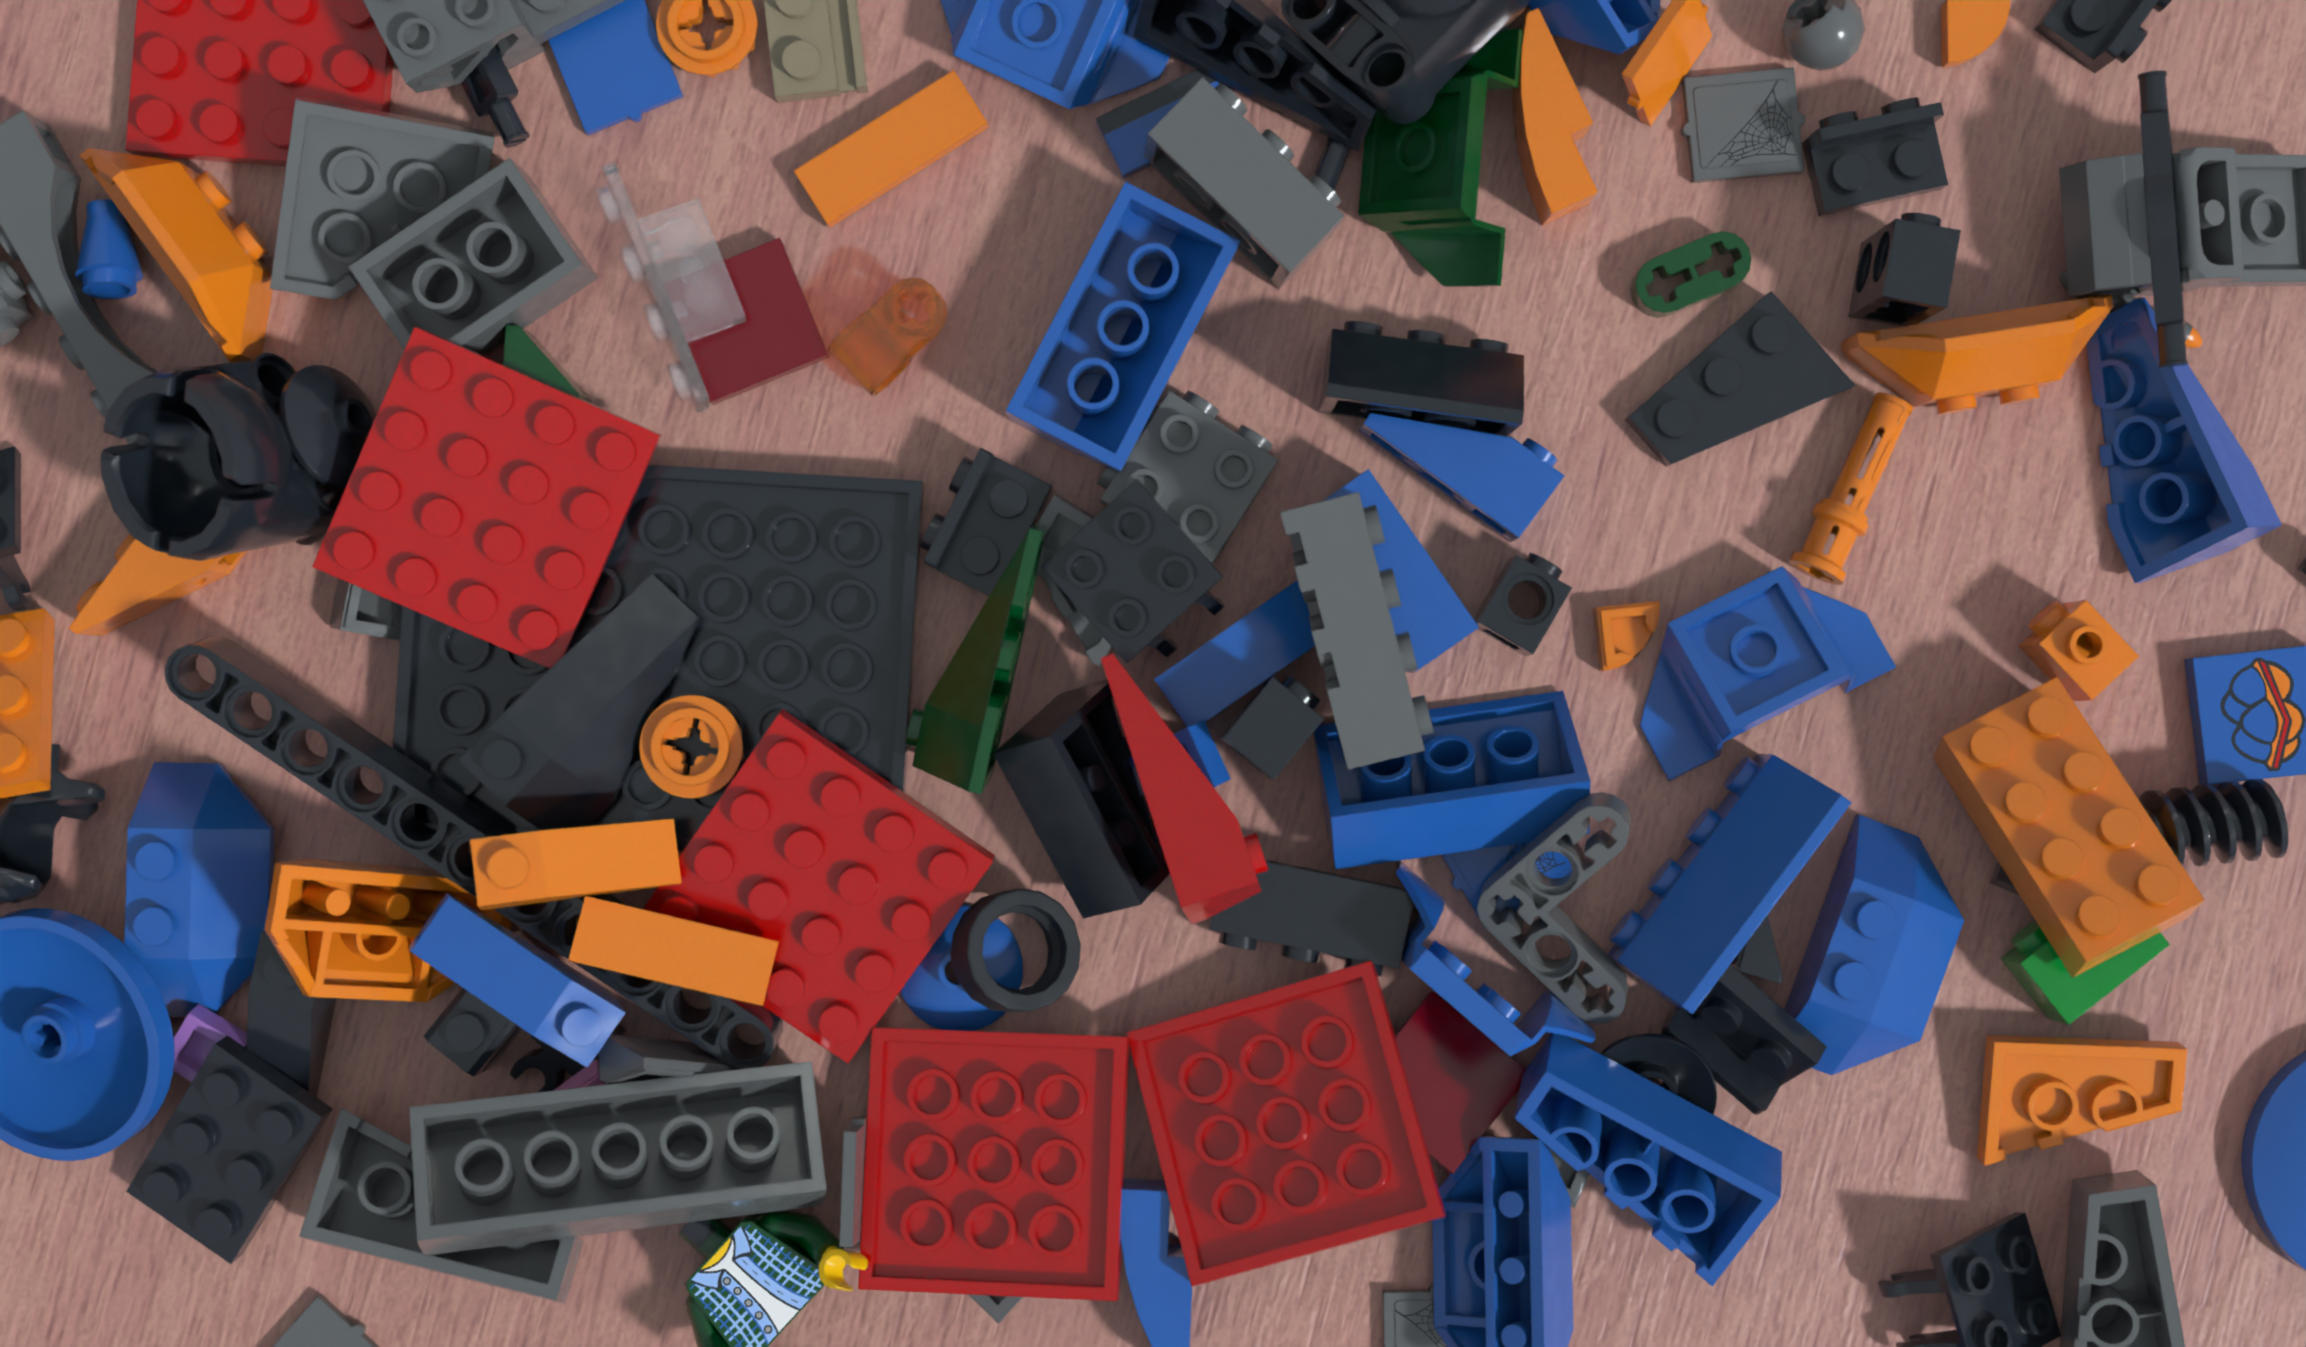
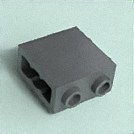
M1169 391L1161 404L1157 402L1122 471L1119 472L1109 467L1105 468L1097 483L1106 489L1100 498L1101 504L1105 507L1108 506L1136 479L1139 480L1213 564L1272 473L1278 459L1268 454L1273 444L1257 432L1244 425H1241L1237 432H1234L1215 420L1219 410L1202 397L1187 391L1184 397L1181 398Z

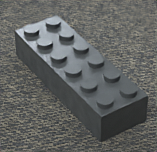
M812 1061L409 1107L417 1242L424 1256L823 1206L827 1190Z

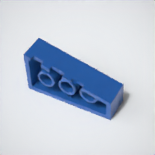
M1550 1033L1522 1075L1514 1118L1576 1171L1585 1169L1605 1186L1604 1195L1622 1210L1627 1206L1653 1227V1237L1671 1252L1676 1248L1679 1249L1696 1264L1695 1272L1711 1286L1719 1279L1781 1198L1782 1151L1570 1037Z

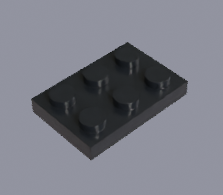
M226 1036L213 1046L126 1192L232 1264L245 1252L333 1108L235 1040Z

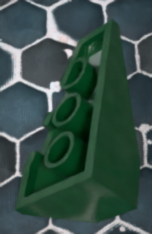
M1035 523L1028 530L925 703L924 710L914 708L906 736V746L916 748L912 766L968 792L982 794L994 773L996 759L993 753L999 749L1046 535L1047 526Z

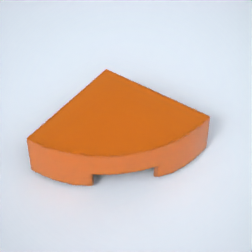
M1946 0L1941 5L1942 68L1965 64L1990 47L1999 37L2007 22L2010 0Z
M1660 601L1593 608L1600 671L1611 670L1627 664L1645 648L1658 626Z

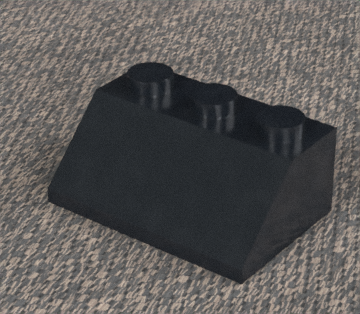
M1360 321L1345 322L1344 330L1332 328L1327 344L1318 413L1367 419L1370 413L1507 437L1523 422L1524 355L1508 353L1509 344L1489 339H1472L1470 347L1445 344L1446 336L1444 334L1425 330H1409L1407 339L1382 335V326Z

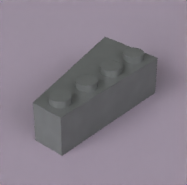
M1356 492L1280 512L1285 534L1290 535L1294 551L1292 552L1294 568L1300 591L1310 613L1311 632L1320 665L1324 668L1326 689L1348 770L1425 751L1421 736L1434 733L1425 695L1412 698L1405 672L1417 670L1418 668L1408 631L1395 635L1389 609L1402 605L1392 568L1379 571L1373 546L1385 543L1376 505L1363 508L1360 494Z
M343 1108L340 1110L299 1237L313 1242L563 1304L566 1303L584 1242L577 1236L424 1256L417 1242L411 1145Z
M2138 1170L2072 1179L2060 1347H2185L2157 1187Z

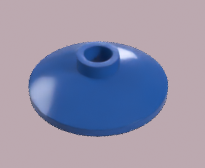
M962 905L900 991L907 1006L918 1018L940 1030H979L994 1023L1006 1013L990 1010L974 1001L960 983L950 980L946 973L947 964L951 961L953 932L963 913L971 906ZM997 918L989 925L984 935L982 955L986 969L994 981L1006 988L1020 989L1023 977L1021 950L1011 930Z

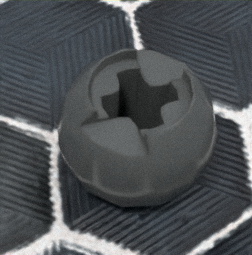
M1795 0L1787 10L1781 30L1785 48L1790 56L1802 66L1822 71L1842 65L1858 51L1865 26L1861 8L1854 0Z

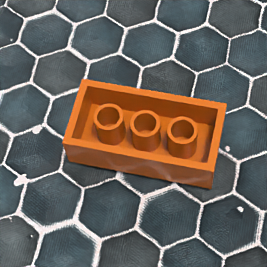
M2058 677L1942 736L1933 756L1935 763L2072 978L2187 919L2205 901Z

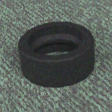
M1012 889L982 897L963 913L953 932L951 961L957 981L974 1001L994 1011L1030 1012L1051 1005L1069 989L1079 969L1081 943L1075 922L1061 903L1041 891ZM1009 913L1026 914L1034 919L1044 931L1048 945L1047 966L1041 978L1033 985L1022 989L1006 988L995 982L987 972L982 955L984 935L989 925L998 917Z

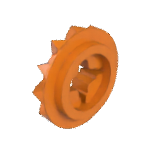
M662 0L656 18V31L659 43L667 57L687 74L694 73L714 78L717 74L727 70H738L741 61L750 51L755 50V38L759 21L751 0ZM707 2L717 22L727 23L728 25L725 26V29L715 31L714 42H711V50L705 44L700 33L689 31L693 25L702 23L703 13H706L705 3Z
M685 695L670 699L656 708L644 724L639 743L642 765L649 778L659 788L671 795L681 798H700L712 795L733 780L744 757L742 729L728 708L715 700L698 695ZM697 719H700L698 729L701 730L700 740L704 743H709L710 747L718 748V754L709 753L708 756H697L694 766H690L688 775L686 774L688 764L685 763L686 753L676 750V746L667 745L666 742L667 739L677 740L678 738L689 737L692 728L696 727Z

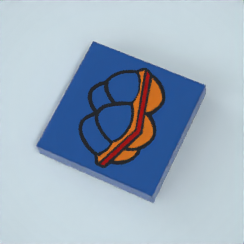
M2306 646L2184 659L2199 785L2306 774Z

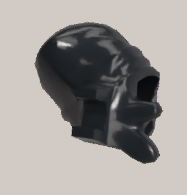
M51 744V784L49 791L0 799V905L20 903L24 900L33 899L43 891L51 878L54 831L59 820L63 816L86 821L98 811V802L104 800L105 790L100 785L84 780L69 779L58 771L59 744Z

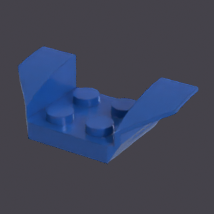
M940 0L951 31L954 56L1071 110L1094 104L1160 79L1170 58V55L1133 37L1142 0Z
M1781 566L1667 624L1661 652L1639 726L1666 777L1671 781L1719 757L1725 741L1837 685H1840L1845 694L1895 669L1896 665L1865 612L1802 587L1798 579Z
M1401 860L1396 863V874L1419 912V915L1408 926L1401 959L1402 963L1509 1056L1536 1044L1545 1032L1564 1035L1588 1043H1592L1596 1039L1594 1029L1586 1021L1573 1013L1548 988L1522 1019L1514 1025L1522 1014L1484 982L1476 991L1471 988L1464 980L1472 970L1436 940L1428 949L1424 947L1422 943L1435 929L1442 914L1445 901L1438 892Z

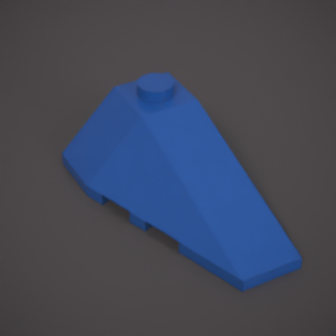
M2138 297L2107 315L2086 345L2093 403L2100 407L2105 445L2099 446L2101 467L2108 468L2112 504L2106 505L2108 525L2134 583H2142L2222 555L2282 526L2253 464L2189 365L2159 367L2155 312L2146 298Z

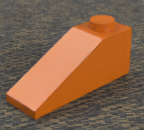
M674 819L541 830L470 839L477 904L481 910L682 884Z

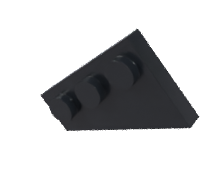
M1770 291L1630 414L1625 421L1667 467L1846 391L1856 385L1773 292Z

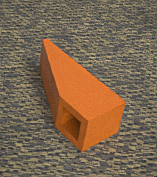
M130 534L118 547L115 553V560L118 562L104 581L94 583L79 599L76 606V611L79 614L68 629L75 634L103 636L229 575L247 551L203 561L168 556V553L153 550L133 538Z

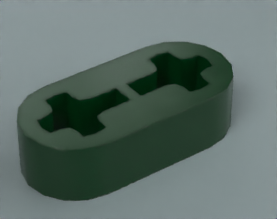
M1721 231L1711 233L1654 257L1639 268L1632 278L1630 287L1632 301L1638 310L1647 316L1660 318L1670 316L1727 292L1740 283L1749 272L1751 265L1750 250L1742 238L1734 233ZM1711 247H1715L1720 255L1730 253L1734 258V263L1726 269L1728 278H1724L1719 270H1713L1702 276L1698 275L1695 267L1702 265L1712 256ZM1657 271L1662 279H1669L1682 273L1686 282L1669 293L1670 302L1665 303L1661 295L1650 297L1647 293L1646 287L1654 280L1652 272Z

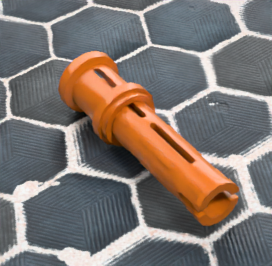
M1877 392L1875 394L1871 409L1848 453V457L1829 498H1823L1814 505L1811 514L1815 521L1801 551L1793 552L1789 563L1794 568L1826 583L1834 585L1843 584L1847 576L1843 567L1856 538L1865 536L1869 528L1867 523L1868 517L1864 513L1888 465L1906 420L1914 409L1911 404L1887 393ZM1875 436H1880V442L1863 478L1859 479L1857 474ZM1848 495L1853 496L1850 506L1844 504ZM1834 534L1835 539L1828 554H1823L1822 550L1829 535Z

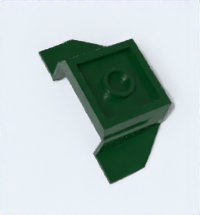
M1521 29L1505 30L1491 38L1436 94L1432 107L1419 120L1408 124H1396L1376 112L1364 140L1358 215L1381 231L1392 234L1444 287L1501 286L1506 228L1477 220L1476 208L1487 90L1518 88L1523 30Z

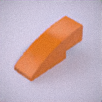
M1539 8L1526 14L1519 28L1523 30L1518 88H1513L1512 110L1517 150L1526 186L1540 222L1544 226L1588 205L1598 191L1574 143L1584 138L1593 125V121Z

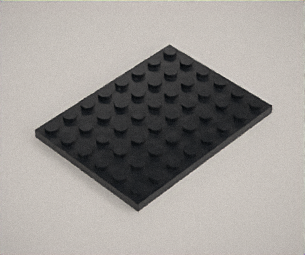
M648 465L568 652L651 574H655L700 617L669 686L665 688L656 708L670 699L685 695L705 696L727 707L742 729L744 757L734 777L777 715L784 709L905 793L908 756L906 736L910 722L924 482L916 480ZM402 606L393 748L517 832L541 831L507 808L458 760L500 715L538 681L549 668ZM697 719L696 727L692 728L689 737L678 738L677 740L667 739L666 742L667 745L676 746V750L686 753L685 763L688 764L686 773L688 775L690 766H694L697 756H708L709 753L718 754V748L710 747L709 743H704L700 740L701 730L698 729L700 719ZM638 746L622 779L624 782L615 801L592 826L674 819L678 851H684L731 782L712 795L705 797L681 798L671 795L659 788L649 778L642 765ZM416 804L415 816L417 821L429 830H437L438 818L436 813L427 805Z

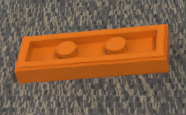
M952 70L794 170V173L829 228L982 133L989 128V125L955 70Z
M585 896L568 961L763 1006L779 942Z

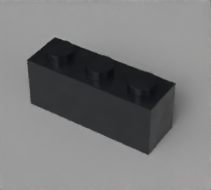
M1265 859L1268 871L1256 874L1262 892L1209 918L1208 927L1210 930L1220 931L1219 943L1256 950L1258 940L1282 944L1281 956L1295 960L1319 963L1321 953L1345 957L1344 968L1372 961L1377 975L1382 976L1383 966L1400 968L1413 901L1407 890L1402 887Z

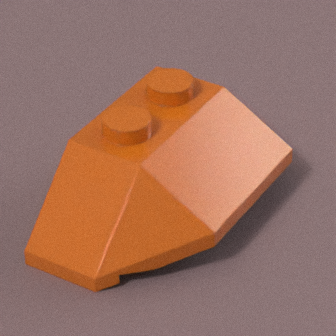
M88 148L78 155L214 339L227 360L231 363L251 361L256 356L262 354L273 289H270L272 271L262 258L269 253V250L250 225L244 221L238 225L227 211L225 206L231 203L232 200L220 182L209 171L206 170L199 174L179 161Z
M2112 294L1860 332L1841 342L1842 354L1912 406L1920 407L1936 404L1938 415L1977 408L1976 398L1999 394L2000 405L2027 402L2040 398L2039 388L2061 380L2114 307Z
M304 858L275 863L264 930L303 995L322 998L429 1002L455 984V982L410 952L409 946L447 893L510 930L511 921L494 909L481 910L478 907L475 896L436 870Z

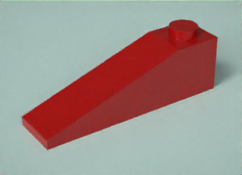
M1114 654L1101 657L1181 909L1191 924L1204 921L1262 892L1256 874L1268 871V866L1256 832L1243 836L1235 815Z

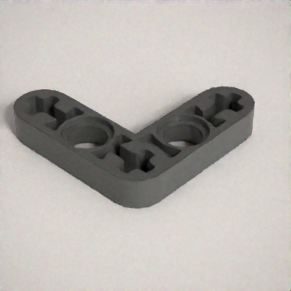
M1603 792L1592 793L1579 800L1492 874L1482 887L1477 906L1479 920L1484 927L1573 1013L1584 1021L1594 1024L1609 1023L1617 1019L1624 1011L1629 986L1627 976L1621 967L1557 905L1617 856L1627 844L1631 826L1630 811L1621 799L1615 795ZM1589 816H1592L1599 822L1607 817L1613 820L1612 835L1603 830L1597 831L1586 840L1583 852L1577 842L1588 831ZM1545 852L1561 853L1571 863L1572 870L1562 878L1546 877L1537 868L1535 860ZM1498 895L1504 900L1511 899L1513 896L1519 898L1518 911L1516 912L1510 907L1502 912L1496 909ZM1525 920L1531 926L1526 934L1522 935L1521 931ZM1544 935H1557L1567 941L1570 945L1571 953L1562 960L1546 959L1536 949L1535 942ZM1584 960L1585 964L1581 974L1576 969L1580 962ZM1588 982L1595 988L1602 987L1604 984L1610 986L1609 999H1606L1601 994L1595 995L1592 998L1586 995Z

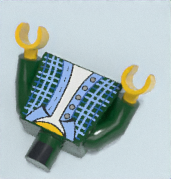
M790 1210L747 1215L733 1231L721 1219L688 1222L678 1233L706 1259L684 1283L689 1292L686 1306L697 1347H768L824 1285L831 1289L847 1292L853 1290V1287L847 1284L843 1277V1269L846 1264L860 1270H866L868 1266V1260L864 1255L844 1250V1247H839L840 1240L818 1217Z

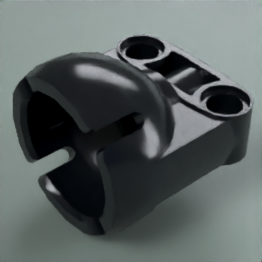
M1282 0L1281 7L1282 14L1302 40L1341 75L1356 92L1376 108V112L1396 124H1408L1419 120L1427 114L1434 103L1436 94L1491 38L1505 31L1524 12L1529 0Z
M262 353L251 361L197 367L163 368L124 388L107 412L103 432L119 439L137 434V439L131 444L111 446L103 449L101 453V477L113 511L133 538L153 550L168 553V556L203 561L296 542L300 545H312L326 535L344 490L331 488L316 480L301 466L292 453V448L284 425L280 421L279 414L282 389L289 377L296 372L292 365L276 354Z

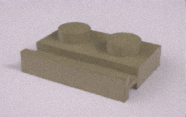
M763 0L774 95L778 103L841 96L840 93L855 91L859 93L869 92L858 0Z

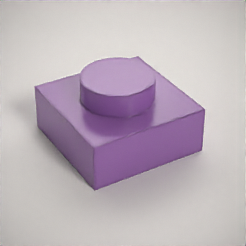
M198 1004L188 1013L174 1037L175 1060L173 1071L192 1082L215 1043L229 1036L247 1049V1032Z

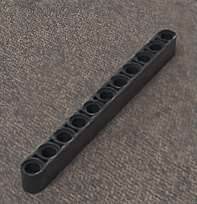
M208 636L177 649L168 658L165 666V680L170 691L177 698L476 898L473 861L469 853L470 839L519 833L229 638L224 636ZM199 654L207 657L213 663L216 669L214 684L205 681L199 675L196 668V660ZM253 692L260 693L269 700L272 707L270 720L260 718L254 712L251 705ZM308 729L319 732L325 738L328 746L326 757H320L309 749L306 743V732ZM362 766L372 768L380 775L383 781L382 794L371 792L363 785L360 778ZM416 804L427 805L436 813L438 818L437 830H429L417 821L415 816ZM611 894L588 896L626 905ZM585 897L497 908L494 910L569 959L577 928L576 915L581 913ZM575 963L727 1066L736 1070L762 1067L770 1059L783 1032V1020L763 1006L707 994L711 1001V1007L696 1009L685 1001L682 994V989L684 988ZM741 1023H750L757 1026L762 1031L765 1042L758 1045L743 1042L738 1037L735 1026Z

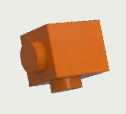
M2087 600L2064 604L2054 601L2029 622L2028 627L2033 633L2019 645L2050 680L2058 677L2073 701L2093 700L2139 657Z

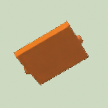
M1672 0L1621 74L1630 95L1627 104L1635 107L1640 122L1650 127L1712 38L1706 18L1708 6L1701 3V0Z

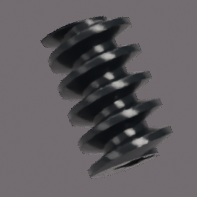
M2248 779L2242 785L2238 782H2222L2216 788L2212 785L2202 784L2196 785L2191 791L2186 787H2175L2165 794L2160 790H2148L2139 797L2140 803L2182 866L2185 859V850L2188 851L2189 857L2195 866H2206L2208 864L2211 847H2213L2215 856L2220 863L2224 864L2232 863L2235 859L2237 844L2241 854L2248 861L2258 860L2261 856L2263 843L2266 851L2273 858H2282L2287 852L2289 840L2285 811L2272 786L2263 779Z

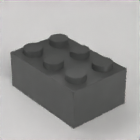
M1202 77L1147 134L1144 157L1215 228L1240 240L1241 242L1237 250L1279 290L1331 237L1344 218V215L1336 208L1341 203V200L1335 191L1321 178L1313 175L1308 180L1290 163L1294 158V154L1278 135L1269 129H1266L1261 134L1243 117L1248 110L1231 89L1222 83H1219L1214 88Z
M508 158L348 266L404 350L414 327H420L483 356L505 342L506 325H519L524 329L598 279V276L529 174L511 158Z

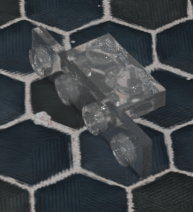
M615 162L602 166L605 185L595 188L609 225L619 221L622 225L629 244L619 247L632 283L644 280L652 303L643 306L651 332L656 342L664 339L668 340L676 362L666 365L674 389L680 401L691 397L697 413L709 409V395L688 342L746 322V315L699 198L637 219Z

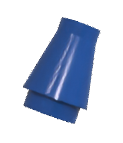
M112 200L91 201L86 205L87 218L75 276L78 280L82 281V290L88 296L99 299L131 297L137 293V282L143 278V273L129 223Z

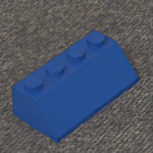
M1125 181L1005 411L1009 420L1068 451L1121 472L1241 241Z
M1563 690L1428 709L1434 733L1421 736L1425 751L1349 770L1346 765L1336 723L1319 725L1313 732L1325 821L1335 870L1527 843L1534 840L1579 800L1590 794L1591 780ZM1590 822L1586 834H1589L1590 832Z
M1758 754L1754 760L1747 756L1739 762L1725 781L1724 787L1730 791L1716 811L1708 807L1697 817L1686 834V838L1691 841V844L1677 862L1670 858L1657 870L1647 889L1653 892L1652 896L1639 913L1633 909L1628 911L1617 923L1609 937V940L1615 945L1607 955L1666 1001L1691 1014L1696 1011L1852 803L1840 793L1774 754Z

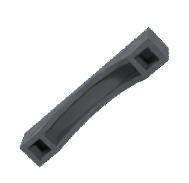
M21 111L0 123V243L16 261L21 260L32 278L31 281L27 282V288L31 297L47 315L53 314L64 333V335L59 337L60 346L68 359L78 369L86 370L96 388L91 392V398L98 411L106 419L108 410L124 388L157 370L146 364L121 341L100 312L94 297L88 296L83 292L82 281L78 280L75 276L79 257L76 209L81 178L50 125L25 111ZM137 434L125 437L128 444L136 441Z

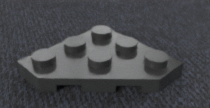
M296 95L270 289L336 300L356 287L358 281L348 266L489 172L494 133Z

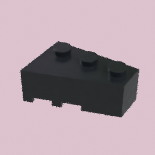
M1107 679L1059 694L993 753L1083 919L1141 905L1170 874L1145 795L1139 796L1128 758L1132 754L1126 737H1122L1112 702V692Z

